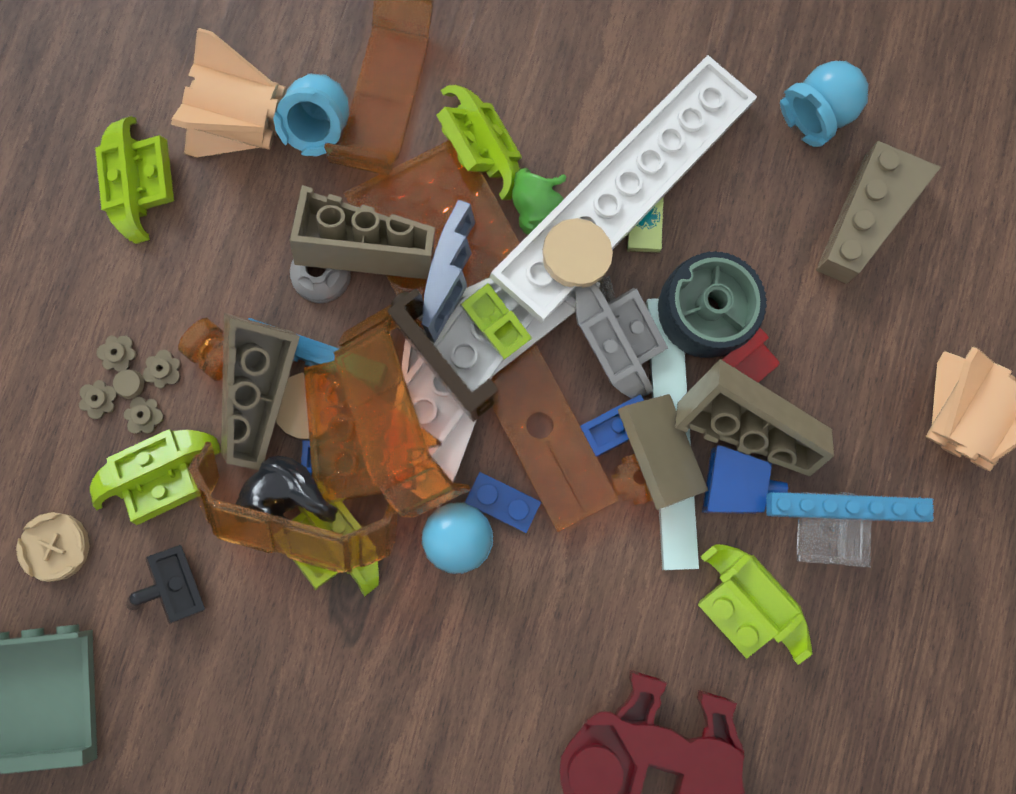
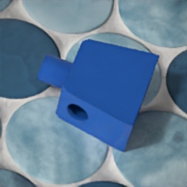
M717 445L711 449L706 480L708 491L704 493L702 513H764L766 509V494L772 492L788 493V483L770 480L771 464L769 462Z

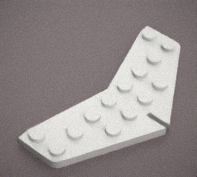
M489 277L466 288L436 342L432 343L471 392H473L489 378L492 380L496 373L575 313L576 292L574 290L541 324ZM487 283L490 284L508 310H512L532 337L531 340L505 360L459 305ZM422 314L420 317L417 318V319L420 320L421 322H422L423 314ZM405 339L388 465L391 473L396 478L439 508L450 494L476 420L472 422Z

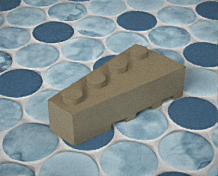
M877 141L863 158L816 271L846 284L862 271L941 167Z
M224 313L221 454L227 464L259 470L265 460L300 336L289 330Z
M721 359L677 403L675 429L688 432L689 429L703 434V439L715 443L718 440L736 445L737 451L748 455L750 453H758L767 456L768 462L811 476L834 457L832 429Z

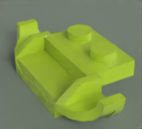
M460 85L446 86L440 90L443 96H457L461 104L457 108L444 107L436 116L442 125L443 134L452 142L457 151L460 164L467 171L487 172L489 178L503 177L504 186L499 195L502 200H511L515 173L520 170L518 161L522 158L521 154L491 103L482 102L475 93Z
M129 116L111 123L106 128L102 136L101 145L95 147L101 209L106 211L111 223L124 237L137 244L150 240L149 234L143 229L139 217L146 216V209L173 202L174 195L167 139L158 135L141 141L134 140L130 136V126L137 124V120L135 117Z
M168 429L106 458L107 463L96 473L90 485L93 507L96 510L103 508V501L114 495L121 499L124 498L130 521L139 525L200 496L191 466L197 464L195 457L207 453L216 455L221 453L217 438L205 432L195 430L172 431Z
M315 481L324 499L338 508L335 521H322L313 513L299 506L301 514L291 520L293 529L288 530L284 525L274 532V536L315 590L344 569L347 574H351L362 594L366 596L379 586L378 559L374 543L334 490Z
M715 544L700 556L704 562H709L721 574L720 579L723 582L702 598L698 606L746 659L772 638L778 643L781 641L792 654L793 660L798 665L812 655L808 625L801 606L754 555H750L735 547Z

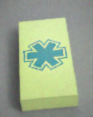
M663 198L628 233L627 251L661 252Z

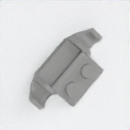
M596 283L590 287H576L575 313L577 325L585 335L607 375L609 383L630 398L640 394L643 398L651 394L653 389L641 364L668 349L638 290L632 288L612 301L607 302Z

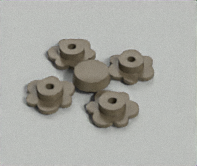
M109 336L106 339V344L98 347L97 356L103 360L102 365L105 369H115L118 371L113 380V387L106 386L105 382L101 380L94 382L93 385H84L80 389L82 400L79 402V408L87 411L90 418L100 419L105 412L110 413L114 410L115 405L113 401L117 398V394L122 398L132 399L130 409L124 412V418L128 420V430L134 434H139L142 431L150 434L155 430V425L163 421L164 414L160 409H157L158 403L156 400L148 399L146 401L144 398L137 396L144 389V380L154 383L160 389L166 387L167 383L171 385L176 384L180 380L178 369L181 366V362L177 358H173L169 351L160 350L155 357L150 356L146 359L147 368L143 371L142 376L138 371L129 369L130 361L136 358V351L132 349V339L128 336H120L119 338Z

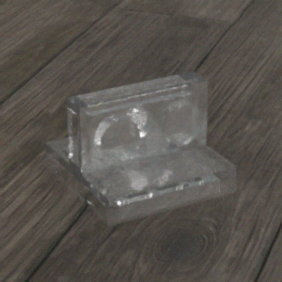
M799 492L800 494H824L812 492ZM838 492V493L826 494V495H852V496H856V493ZM798 517L796 561L870 567L872 520Z

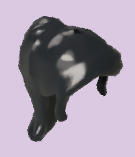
M278 455L269 457L264 461L259 471L244 483L234 506V512L241 520L278 521L283 523L286 529L292 530L293 523L284 516V513L294 509L297 505L325 522L335 521L338 508L324 499L305 466L292 458Z

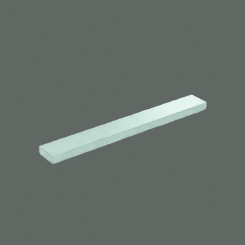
M659 298L647 299L646 307L668 349L649 359L651 386L653 389L652 398L670 394L677 411V403L687 393L685 352L677 348L662 329L658 317ZM689 429L688 432L685 433L691 446ZM693 496L659 509L662 570L699 569L695 501Z

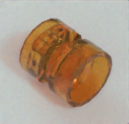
M202 318L191 325L183 334L178 344V351L191 362L199 363V368L214 381L223 379V330L210 319Z

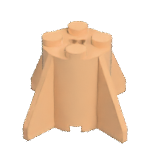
M198 28L194 63L188 75L195 77V80L191 82L190 87L185 86L182 104L171 121V125L187 129L184 154L203 157L253 148L270 150L274 135L277 136L273 119L278 103L285 96L286 87L267 78L215 33Z
M974 347L971 348L966 358L944 351L937 362L932 426L925 437L941 445L943 450L959 458L963 455L971 459L970 462L990 472L1001 457L1016 448V377L1011 375L1012 371L994 363L983 352Z

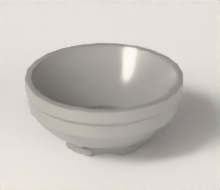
M294 260L291 263L290 278L293 287L299 295L310 302L327 303L334 301L346 291L350 283L351 271L326 268L323 275L313 277L308 274V266L294 265Z

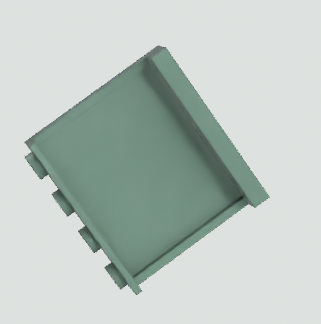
M79 624L56 627L55 634L44 635V628L21 630V637L10 638L9 631L0 632V774L83 766L97 759L93 630L79 631Z

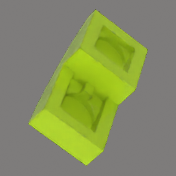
M489 283L459 304L504 360L532 339L512 310H508Z

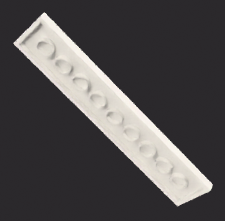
M707 55L491 272L490 278L542 324L577 287L563 286L554 280L544 267L543 243L552 227L563 220L575 218L591 221L603 229L610 239L613 250L753 104L757 96Z

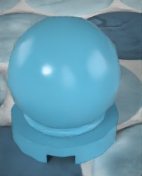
M831 61L817 66L803 83H795L784 92L785 97L780 100L782 114L790 128L796 125L806 135L801 139L802 141L814 147H821L836 135L837 128H842L852 123L861 114L868 102L867 79L859 68L847 61Z
M308 74L299 78L287 89L286 95L278 103L273 118L275 131L285 145L289 143L295 149L301 150V154L304 156H320L328 153L339 141L342 130L347 124L349 117L348 96L341 85L327 75Z
M448 503L437 508L427 518L422 530V547L426 557L436 568L448 573H466L478 568L488 558L493 546V531L488 519L477 508L466 503Z

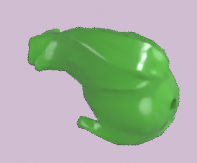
M522 168L515 173L512 200L520 214L519 226L523 233L529 235L564 200L559 193L552 189V186L564 183L566 175L562 174L558 178L546 179L531 173L528 168Z

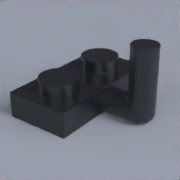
M182 545L146 557L145 560L154 585L133 592L126 602L127 608L134 611L141 604L160 598L169 624L205 610Z

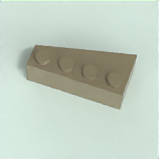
M302 185L291 232L290 245L294 265L428 279L434 255L435 227L394 214L390 217L378 214L373 207L363 204L361 207L344 203L341 197L332 194L325 197L314 193L313 188Z

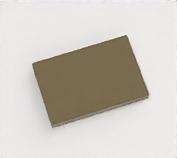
M670 394L629 404L618 409L657 510L708 491L686 433L675 429L677 411Z

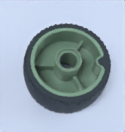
M717 251L697 254L680 264L664 283L658 301L659 322L668 339L677 348L688 353V355L699 358H715L727 355L731 351L745 345L755 335L764 320L767 298L765 297L766 292L762 285L763 282L746 261L733 254L730 255L729 253ZM708 297L717 302L719 309H714L709 305Z

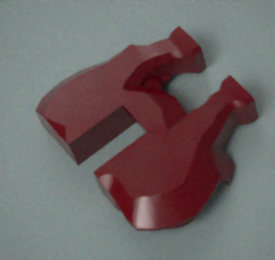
M632 670L630 671L629 678L633 690L626 701L615 713L599 711L587 719L581 729L568 743L560 760V781L564 794H641L648 767L676 775L672 794H745L742 782L744 749L737 737L732 718L737 703L729 698L698 690L697 700L704 713L705 728L703 729L702 736L688 739L671 728L654 724L655 714L661 706L660 696L664 693L667 683L663 679Z

